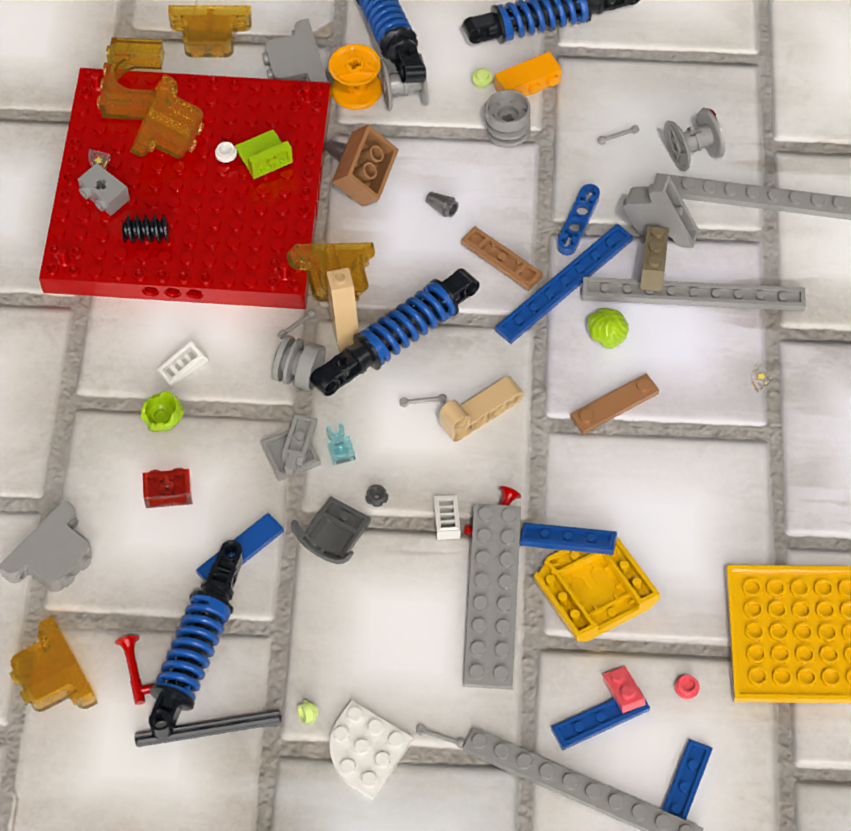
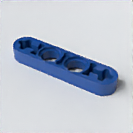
M586 184L581 188L558 238L557 249L560 254L569 256L577 250L599 201L600 190L596 185ZM589 193H593L589 198V202L586 201V196ZM585 208L588 210V213L581 215L577 212V209ZM576 224L581 229L579 231H572L569 229V226ZM568 237L571 238V244L565 247L564 245L567 243Z

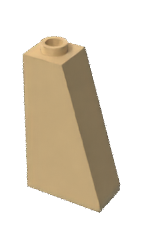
M349 267L326 272L329 313L339 353L344 351V348L348 345H353L354 334L359 333L354 285Z

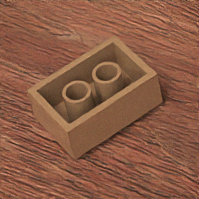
M370 125L353 131L332 183L361 206L378 201L399 149Z

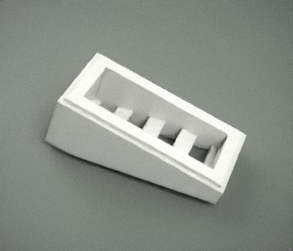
M190 341L156 370L170 386H173L202 367L208 360L195 344ZM194 354L196 358L192 360L190 355ZM186 359L189 363L185 365L182 360ZM177 363L182 368L180 371H178L174 366ZM168 369H171L175 373L173 377H171L167 372Z
M457 495L434 496L437 540L460 539L461 531ZM453 502V505H439V503ZM450 509H453V512H442V513H440V510H450ZM441 517H454V519L441 520ZM445 524H454V525H455V526H450V527H441V525H445Z

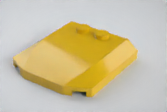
M618 537L614 555L560 550L548 556L544 561V566L534 575V581L577 642H586L649 610L660 599L658 590Z

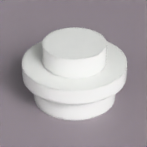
M222 142L217 146L215 155L220 162L228 163L236 158L237 150L232 143Z

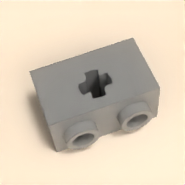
M97 163L78 178L80 194L85 199L92 200L100 211H105L109 215H113L130 200L128 187Z

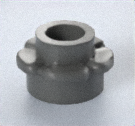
M373 485L367 490L365 499L368 504L380 507L388 501V494L383 486Z

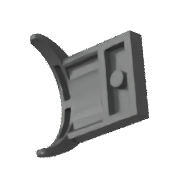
M330 497L305 532L296 520L292 521L291 526L297 539L310 552L328 562L344 564L353 556L354 552L351 549L370 524L371 517Z

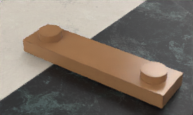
M476 226L461 239V244L527 291H530L543 277L541 271Z
M646 373L571 413L570 418L583 435L658 395L659 389Z

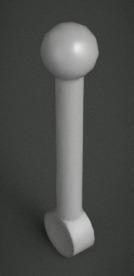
M634 125L628 130L613 135L600 136L598 142L599 144H604L608 140L629 133L636 134L640 129L637 125Z
M309 310L306 316L286 330H281L277 336L280 339H284L290 331L309 318H314L316 312Z
M440 394L438 397L409 400L403 397L399 402L401 407H407L409 404L433 401L444 403L447 400V396Z
M418 725L416 729L418 735L427 734L454 743L459 748H463L466 743L462 738L455 739L428 730L424 725Z

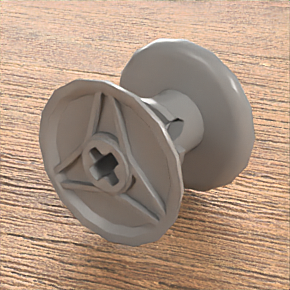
M418 53L422 63L424 64L421 53ZM380 59L382 88L388 111L392 110V95L404 93L408 95V92L419 91L422 102L425 105L429 104L427 76L424 83H402L398 72L389 74L385 60Z
M703 107L699 111L697 118L698 127L696 128L691 126L687 128V131L683 132L673 121H666L664 124V139L667 150L674 164L681 171L685 172L690 167V152L701 151L704 147L713 157L722 158L724 156L725 142L718 120L708 108Z

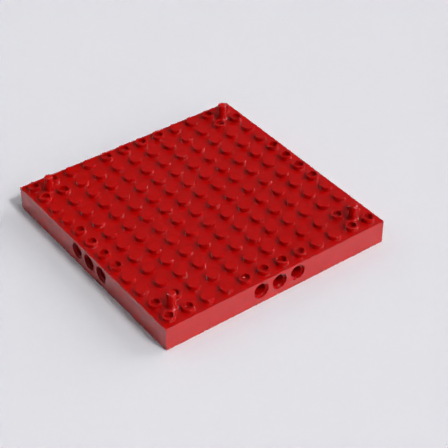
M80 68L39 276L43 293L306 310L325 145L327 142L332 101L331 82ZM270 130H274L282 143L289 142L292 148L293 163L253 179L238 153L233 161L224 163L216 158L215 150L222 142H230L236 146ZM98 156L100 159L108 161V164L105 163L104 166H100L128 187L130 200L113 215L100 211L92 200L85 199L79 192L78 178L91 168L92 163H94L93 166L96 164L93 161L97 160ZM156 214L158 221H160L162 215L165 214L169 223V242L166 241L165 236L162 242H158L156 236L153 242H149L147 236L144 243L139 241L138 236L135 243H131L129 236L126 243L123 242L122 225L127 215L130 216L131 221H134L136 215L139 216L140 221H143L144 215H147L149 221H152L153 215Z

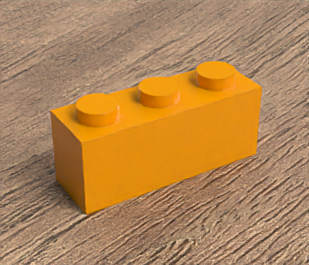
M549 51L496 73L494 76V88L497 92L516 90L525 96L536 94L540 90L555 86L561 82L562 68Z

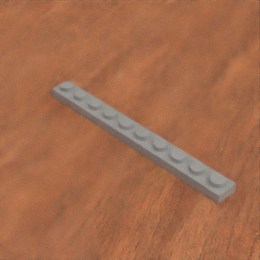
M669 175L682 199L851 220V197Z
M583 277L582 300L792 311H805L806 307L805 288L663 281L661 292L640 289L641 280Z
M473 727L463 747V752L638 830L703 831V828L475 727Z

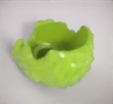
M599 308L598 312L588 316V332L592 339L599 342L604 348L612 349L617 347L627 338L629 324L618 310Z
M162 391L152 395L143 403L141 419L148 425L149 431H170L182 420L184 407L182 402L173 393Z

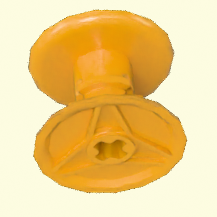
M348 44L336 50L328 62L329 72L334 78L331 92L335 102L343 108L350 110H363L373 106L380 99L383 92L382 82L377 76L381 68L380 57L372 48L361 44Z

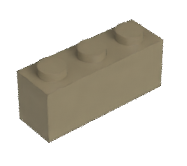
M647 226L640 285L642 290L662 292L669 228Z

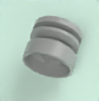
M502 90L491 95L486 102L485 108L488 138L494 144L501 147H514L525 142L530 136L531 130L530 103L528 98L516 90Z
M285 336L274 359L273 379L278 382L283 380L285 384L289 385L295 378L294 383L297 388L311 392L315 385L310 381V376L315 369L324 365L326 348L309 342L304 348L302 339L298 338L295 340L293 336Z

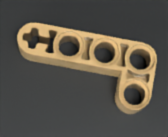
M507 376L462 405H459L456 400L447 402L440 409L439 424L450 438L457 442L519 403L524 397V392L510 376Z

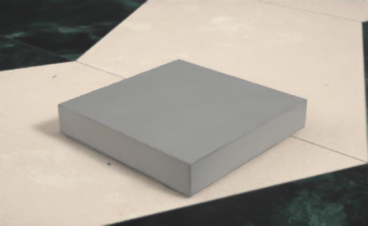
M289 430L260 441L278 482L292 477L285 475L284 467L286 462L282 461V451ZM312 443L303 465H297L295 475L321 465V461Z

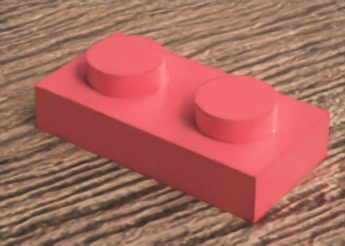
M626 666L603 674V680L622 713L646 705L643 694Z

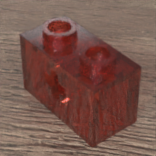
M189 469L151 470L142 473L143 498L146 508L193 504L192 482Z

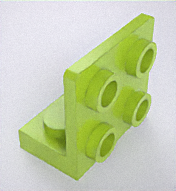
M270 130L235 146L237 153L253 179L293 163L292 148L289 142L282 143L274 130Z

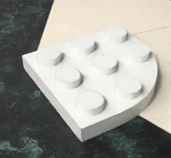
M351 700L336 721L330 736V756L334 769L347 785L373 800L412 744L413 737Z

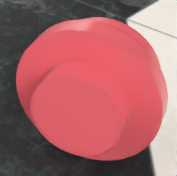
M690 675L679 677L675 683V691L683 699L696 697L700 689L699 682Z

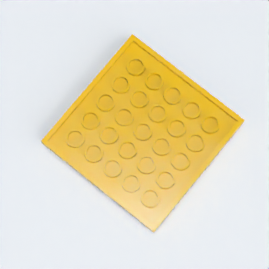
M727 565L726 578L734 702L851 703V566Z

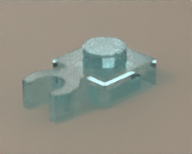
M339 424L338 433H333L330 426L327 427V436L331 440L327 441V446L333 465L356 460L350 436L344 437V426Z

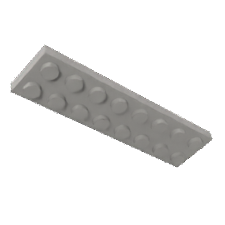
M474 504L464 687L509 690L513 688L521 506Z

